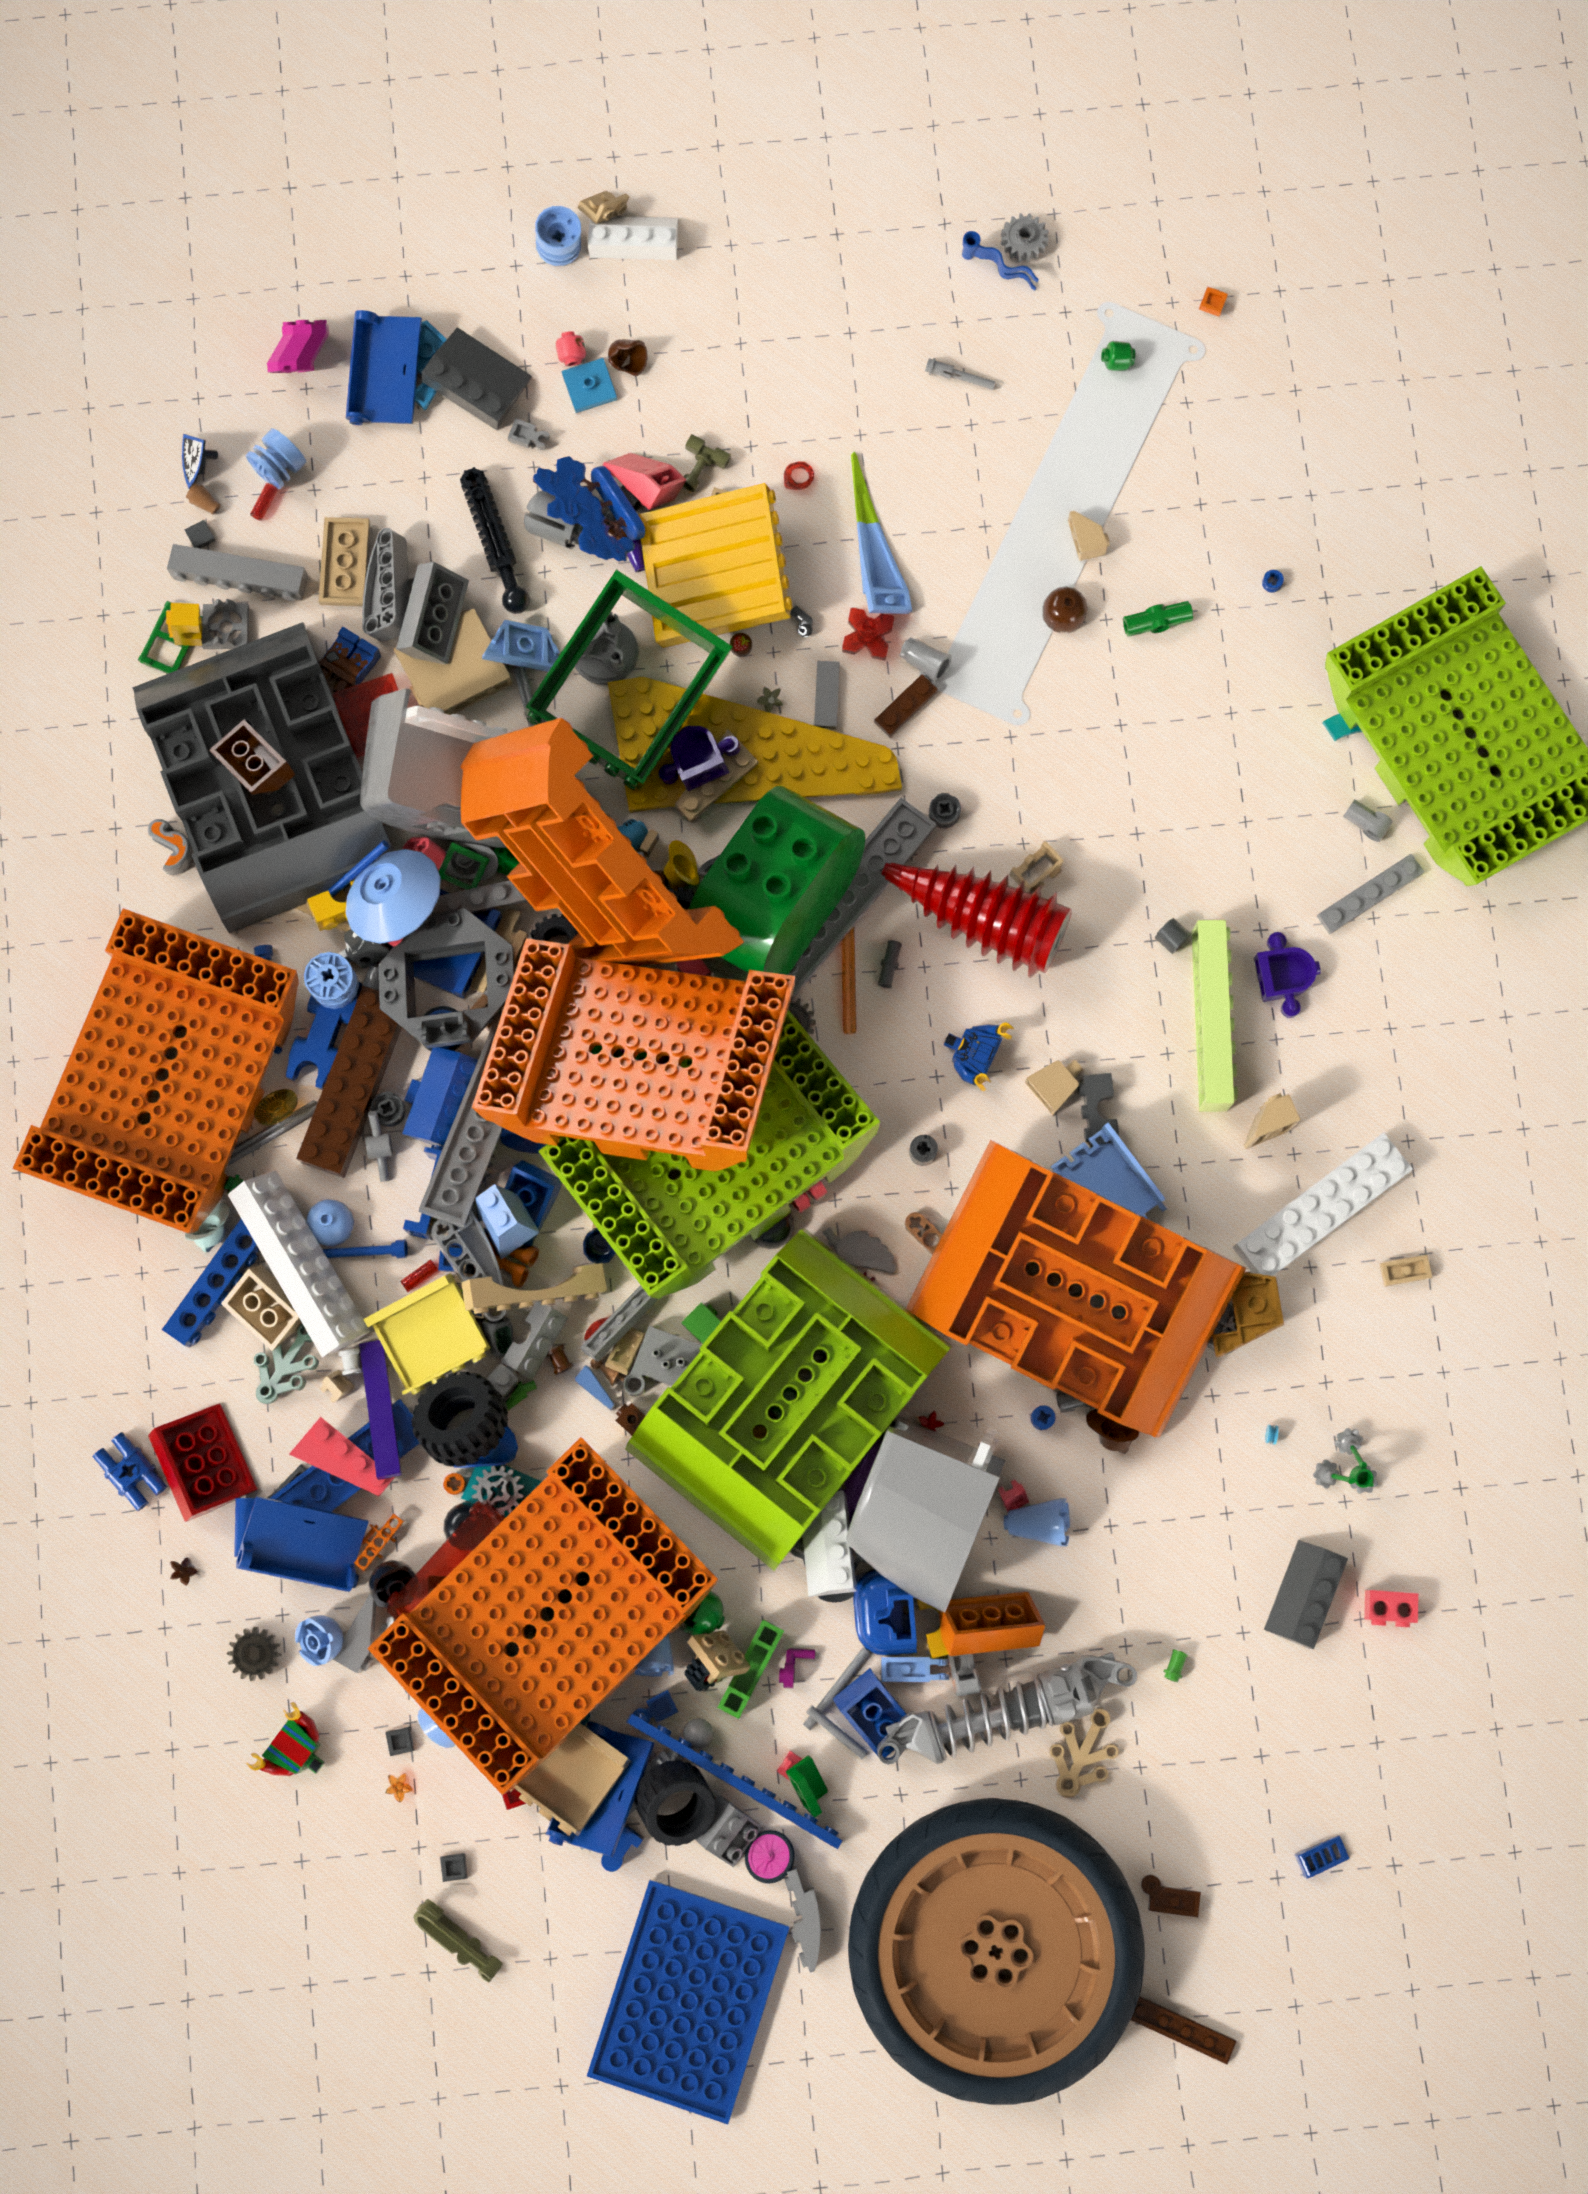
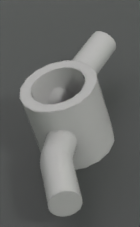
M370 1111L368 1117L373 1136L365 1137L367 1155L369 1159L377 1158L380 1182L389 1181L386 1157L393 1156L392 1140L390 1133L382 1134L377 1111Z

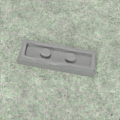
M817 661L814 726L837 729L840 662Z

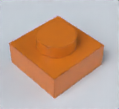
M1207 286L1199 310L1220 317L1228 294Z

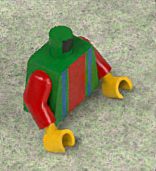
M295 1702L290 1703L292 1708L295 1709L293 1712L288 1713L285 1709L283 1710L288 1720L262 1754L264 1759L257 1753L251 1754L252 1757L257 1759V1762L255 1764L246 1763L250 1769L254 1771L260 1769L263 1772L276 1776H292L294 1773H301L305 1766L315 1774L322 1768L325 1762L315 1755V1752L321 1745L318 1741L319 1733L315 1722L304 1712L300 1711Z

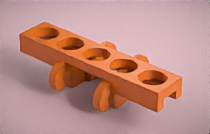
M393 1513L380 1530L377 1529V1524L375 1526L370 1524L371 1530L362 1541L363 1544L367 1543L368 1546L354 1564L363 1571H366L377 1556L383 1559L384 1556L379 1552L389 1540L394 1543L397 1541L393 1536L405 1521ZM396 1518L399 1524L392 1528L390 1524ZM389 1528L391 1530V1534L387 1533L385 1530ZM375 1531H376V1532H377L376 1536H375V1537L372 1539V1541L370 1542L369 1539L371 1538V1536H372V1535L375 1533ZM382 1538L383 1545L381 1547H377L375 1545V1539ZM369 1550L374 1553L372 1557L367 1554ZM363 1557L368 1559L365 1566H361L359 1563Z

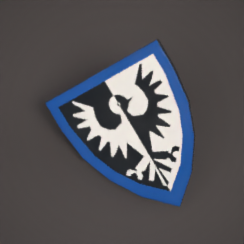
M183 434L182 466L188 489H190L197 481L199 474L205 475L206 459L216 460L218 452L216 450H206V440Z

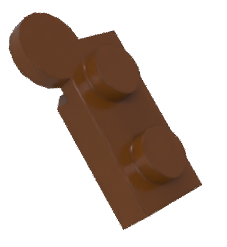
M1155 1875L1144 1876L1141 1881V1888L1149 1895V1911L1198 1918L1200 1891L1161 1886L1160 1880Z

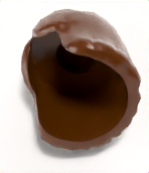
M619 339L610 345L608 361L616 370L633 376H639L647 365L648 353L643 341ZM630 356V364L622 367L627 357Z

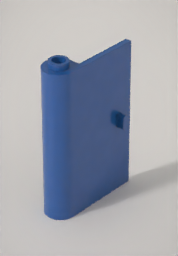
M355 311L345 416L347 420H350V424L363 425V422L413 424L422 326L421 317L378 316L371 311Z
M256 1496L237 1555L236 1568L350 1592L358 1584L359 1575L356 1574L354 1562L357 1559L368 1526V1520Z
M588 1721L586 1728L625 1755L631 1763L579 1836L573 1832L570 1836L558 1828L560 1822L554 1818L551 1819L545 1835L549 1836V1842L562 1846L564 1842L613 1857L635 1799L639 1782L643 1777L655 1743L612 1731L606 1726Z

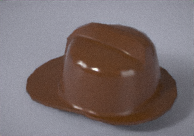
M1097 1409L1089 1411L1086 1415L1088 1426L1099 1434L1100 1442L1107 1450L1126 1454L1132 1441L1136 1440L1139 1436V1431L1111 1420L1098 1413Z

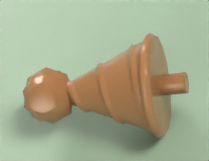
M594 1359L591 1360V1367L595 1370L600 1369L611 1383V1386H614L618 1380L624 1381L625 1377L622 1376V1373L606 1367L602 1359L599 1362Z

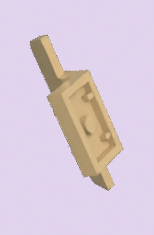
M509 909L503 913L495 932L513 946L515 965L519 962L526 938L529 939V936L521 930H518L517 933L513 932L520 918L521 911ZM485 954L471 982V987L482 994L487 989Z

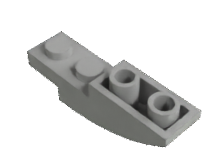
M794 1867L791 1871L787 1872L788 1876L784 1879L788 1891H793L796 1898L795 1901H792L796 1916L801 1915L802 1918L794 1921L795 1928H792L791 1932L795 1944L800 1942L803 1951L799 1953L803 1968L808 1967L811 1973L815 1971L819 1956L821 1936L820 1914L814 1887L804 1891L797 1867Z

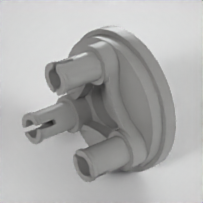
M610 612L575 665L576 670L583 678L595 684L608 685L607 682L625 679L633 671L638 661L639 650L637 640L632 631L619 621L616 613L613 616V612Z

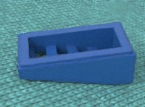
M1340 1835L1294 1854L1306 1879L1350 1859ZM1335 1843L1341 1855L1338 1858H1336V1855L1331 1846ZM1323 1849H1328L1331 1861L1327 1860ZM1317 1852H1319L1323 1862L1321 1865H1319L1315 1856ZM1308 1856L1311 1857V1860L1314 1864V1868L1312 1869L1310 1868L1308 1861L1306 1859V1857Z

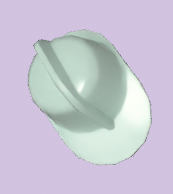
M218 1203L200 1225L198 1231L185 1233V1238L194 1241L204 1252H209L225 1237L224 1222L228 1218L230 1207L226 1203Z

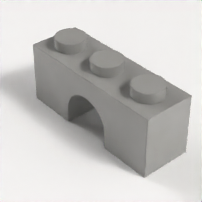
M536 1302L525 1320L531 1324V1333L528 1339L521 1344L512 1342L501 1362L533 1380L568 1317L548 1305H541V1302Z

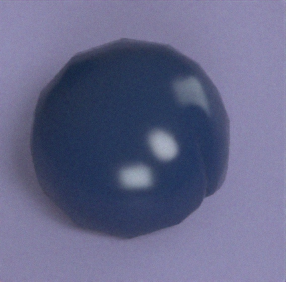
M593 1228L587 1233L583 1241V1251L587 1259L595 1264L610 1262L616 1255V1252L597 1228Z

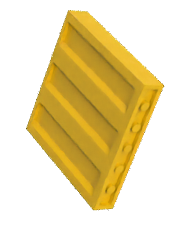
M766 483L638 514L645 527V536L641 539L648 591L716 636L791 618L790 610L793 609L790 596H787L789 580L787 575H784L783 567H786V560L780 550L783 541L781 533L777 531V524L780 522L777 511H774L773 503H776L774 490H771ZM652 616L655 641L662 648L691 642Z

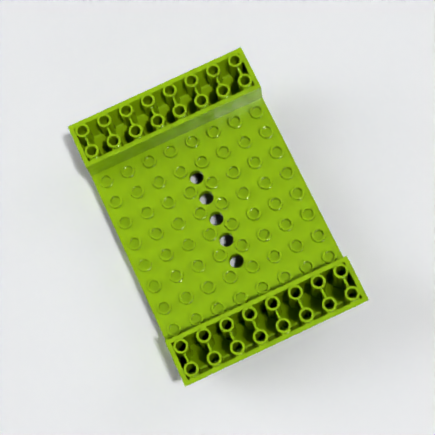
M1482 566L1327 652L1325 669L1328 672L1338 713L1341 714L1350 730L1359 726L1380 759L1374 769L1398 806L1407 801L1430 836L1423 845L1434 862L1446 872L1462 881L1465 886L1481 883L1588 821V748L1500 616L1499 612L1506 602ZM1448 691L1452 699L1449 701L1443 700L1440 692ZM1453 710L1462 711L1464 719H1456L1453 716ZM1473 729L1476 732V738H1468L1465 730ZM1478 748L1487 749L1489 756L1486 758L1479 756ZM1493 766L1498 767L1501 771V776H1493L1490 768Z
M788 1010L746 1162H739L731 1167L714 1172L692 1168L687 1163V1158L681 1155L649 1150L646 1161L603 1154L594 1141L560 1136L557 1146L547 1144L538 1152L649 1297L660 1299L665 1295L699 1283L716 1270L713 1261L748 1235L753 1240L757 1239L791 1213L789 1204L823 1178L828 1183H831L848 1170L871 1139L877 1135L880 1121ZM684 1060L681 1063V1067H689L692 1064V1060ZM678 1169L681 1171V1176L677 1180H671L668 1177L670 1171Z
M802 1228L772 1258L760 1273V1279L734 1311H729L699 1348V1354L671 1388L667 1387L654 1403L628 1441L625 1450L775 1571L803 1536L807 1528L953 1346L807 1229ZM816 1351H825L827 1360L824 1363H817L814 1360L813 1355ZM802 1369L810 1370L812 1379L808 1382L801 1381L798 1377L799 1371ZM790 1387L796 1390V1399L788 1401L783 1397V1392L786 1388ZM773 1406L779 1407L782 1411V1416L777 1420H773L768 1416V1410ZM758 1425L764 1426L767 1430L766 1436L762 1439H758L753 1435V1429Z

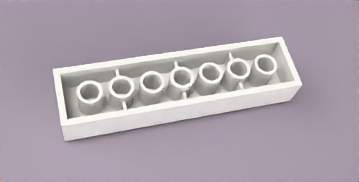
M1383 1132L1236 1243L1232 1248L1252 1273L1273 1276L1412 1171L1413 1168Z
M275 1170L245 1180L228 1194L229 1198L321 1356L324 1357L348 1347L368 1334L370 1330L277 1171Z

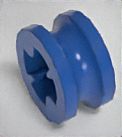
M1278 570L1267 571L1262 580L1263 588L1270 593L1277 592L1284 581L1282 573ZM1270 577H1274L1273 580H1278L1276 585H1271L1272 582L1268 583Z

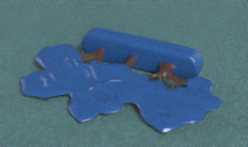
M570 456L557 459L556 472L550 469L538 468L537 474L533 476L534 481L542 491L555 496V500L548 503L547 516L555 519L561 518L570 525L577 523L582 525L583 530L578 537L581 551L594 554L604 560L614 558L619 562L627 561V553L634 551L635 548L633 541L642 539L645 536V527L609 470L605 466L593 468L591 471L592 482L585 478V464L573 460ZM584 482L587 485L581 486L580 483ZM595 488L604 502L599 501L598 498L592 495L591 492ZM607 506L617 521L606 519L602 514V508ZM607 521V522H610L611 524H610V525H606L604 522ZM612 526L616 527L613 528L616 532L613 536H610L608 534L609 528ZM621 528L623 529L627 537L621 535ZM619 535L621 539L616 540V536Z

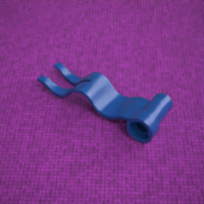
M968 231L964 234L962 240V257L964 259L970 260L975 256L979 259L994 261L999 275L1003 279L1023 278L1028 282L1031 289L1036 290L1029 276L1018 272H1027L1038 283L1039 279L1029 267L1023 265L1013 268L1007 267L998 249L979 245L981 238L977 232Z

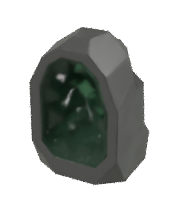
M503 1317L497 1322H492L486 1318L482 1322V1329L491 1347L490 1351L494 1356L502 1358L507 1353L512 1342H514L510 1319Z

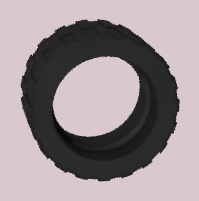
M681 1760L665 1761L645 1773V1776L639 1782L634 1799L637 1807L636 1810L651 1837H654L657 1842L668 1846H681L701 1837L708 1830L716 1813L715 1797L703 1775L691 1763ZM679 1791H693L689 1803L680 1811L670 1815L657 1814L662 1802L670 1795Z

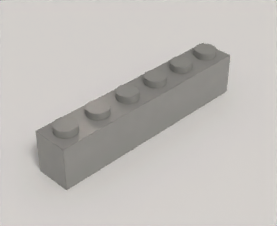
M177 544L172 545L167 570L171 577L180 582L190 580L202 586L213 584L225 590L235 588L243 593L257 592L265 597L279 596L287 601L303 600L308 574L304 567Z

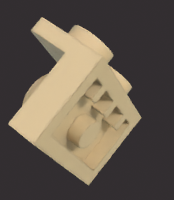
M606 190L581 200L577 208L595 224L608 221L615 216L622 215L627 209L629 196L624 194L615 198L612 193Z

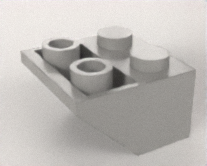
M719 1794L715 1799L716 1813L714 1814L713 1822L708 1830L695 1840L704 1849L734 1868L745 1853L750 1842L757 1837V1834L763 1827Z

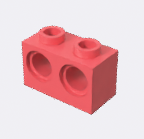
M1365 1590L1364 1619L1371 1620V1625L1386 1626V1621L1395 1622V1627L1410 1628V1623H1418L1419 1594ZM1378 1601L1384 1605V1612L1381 1615L1376 1614L1374 1611V1605ZM1401 1603L1406 1604L1408 1607V1614L1404 1617L1398 1612V1607Z

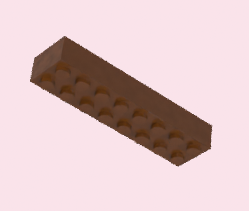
M362 986L296 1158L302 1164L345 1178L366 1124L368 1113L371 1111V1103L377 1095L402 1029L398 1023L380 1009L379 991Z

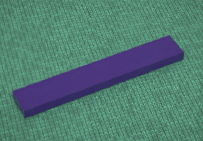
M380 1340L361 1343L359 1346L376 1477L378 1480L401 1476L385 1349Z

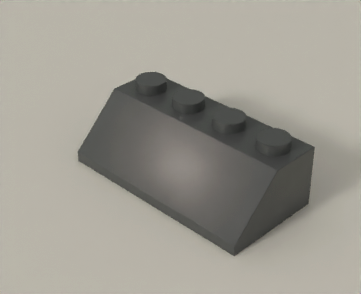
M1298 1540L1263 1630L1305 1648L1314 1649L1348 1558L1325 1548Z

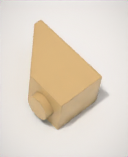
M1070 511L1068 523L1079 561L1104 556L1107 547L1110 546L1108 534L1103 532L1102 526L1076 511Z

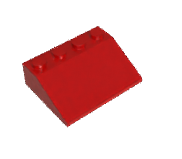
M220 1403L158 1426L148 1435L185 1522L210 1513L235 1501L236 1498H242L258 1490Z

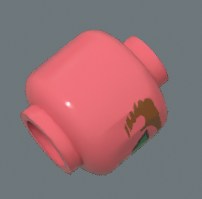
M574 331L562 333V337L557 339L555 343L559 361L565 363V366L581 364L582 360L586 357L583 337L575 335Z

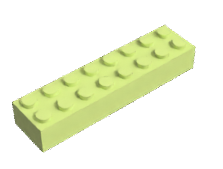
M1198 920L1191 931L1199 1112L1228 1111L1238 1098L1237 1086H1233V1077H1236L1237 1068L1236 1063H1232V1055H1235L1236 1045L1235 1041H1231V1032H1234L1235 1024L1234 1018H1230V1009H1233V995H1229V986H1232V972H1228V964L1231 963V950H1227V941H1230V927H1226V920Z

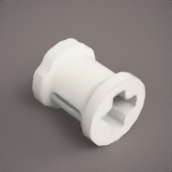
M359 1348L339 1352V1357H342L343 1376L363 1373L358 1357L360 1353Z

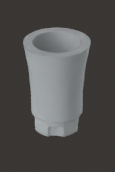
M911 637L905 641L899 654L907 663L919 669L935 683L940 681L945 675L952 660V655L941 652Z

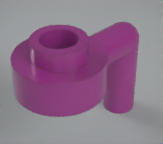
M789 1648L786 1651L785 1666L780 1668L779 1683H783L784 1688H794L795 1658L815 1659V1649Z

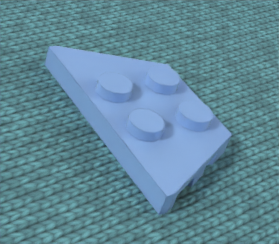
M504 620L482 655V659L549 672L559 657L558 654L560 652L556 644L553 643L548 628Z

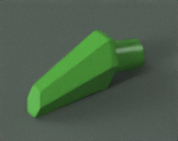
M534 1380L522 1384V1381L518 1383L506 1401L508 1411L527 1398L528 1392L537 1389Z

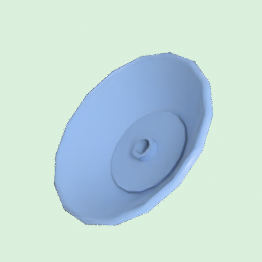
M408 849L388 852L377 858L355 878L347 895L346 917L351 930L363 940L379 944L400 940L416 931L431 915L440 896L441 877L435 862L422 852Z

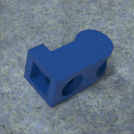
M625 1824L614 1856H602L601 1864L603 1868L609 1872L617 1871L622 1866L624 1855L630 1846L633 1845L638 1848L644 1837Z

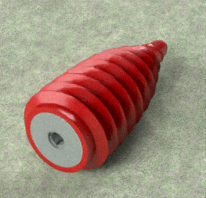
M891 862L884 865L881 873L882 876H885V880L898 887L900 891L908 894L911 897L912 903H920L924 907L923 914L925 917L932 913L937 916L938 929H941L948 923L951 926L952 939L957 938L962 933L965 934L967 948L972 947L978 941L981 943L982 956H986L992 949L997 952L998 964L1002 963L1007 957L1011 958L1013 971L1019 969L1023 964L1027 965L1029 978L1033 977L1038 971L1047 972L1061 945L1072 914L1071 908L1057 903V892L1049 899L1041 897V886L1033 893L1026 892L1025 880L1016 888L1008 885V875L1000 883L992 881L991 870L984 878L975 877L974 866L967 874H957L956 864L951 871H939L938 864L935 869L920 868V865L919 867Z

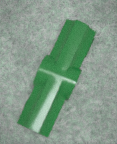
M1189 601L1169 606L1163 604L1154 605L1144 612L1124 616L1122 619L1123 628L1127 637L1150 631L1151 633L1164 632L1171 626L1193 621L1192 606Z

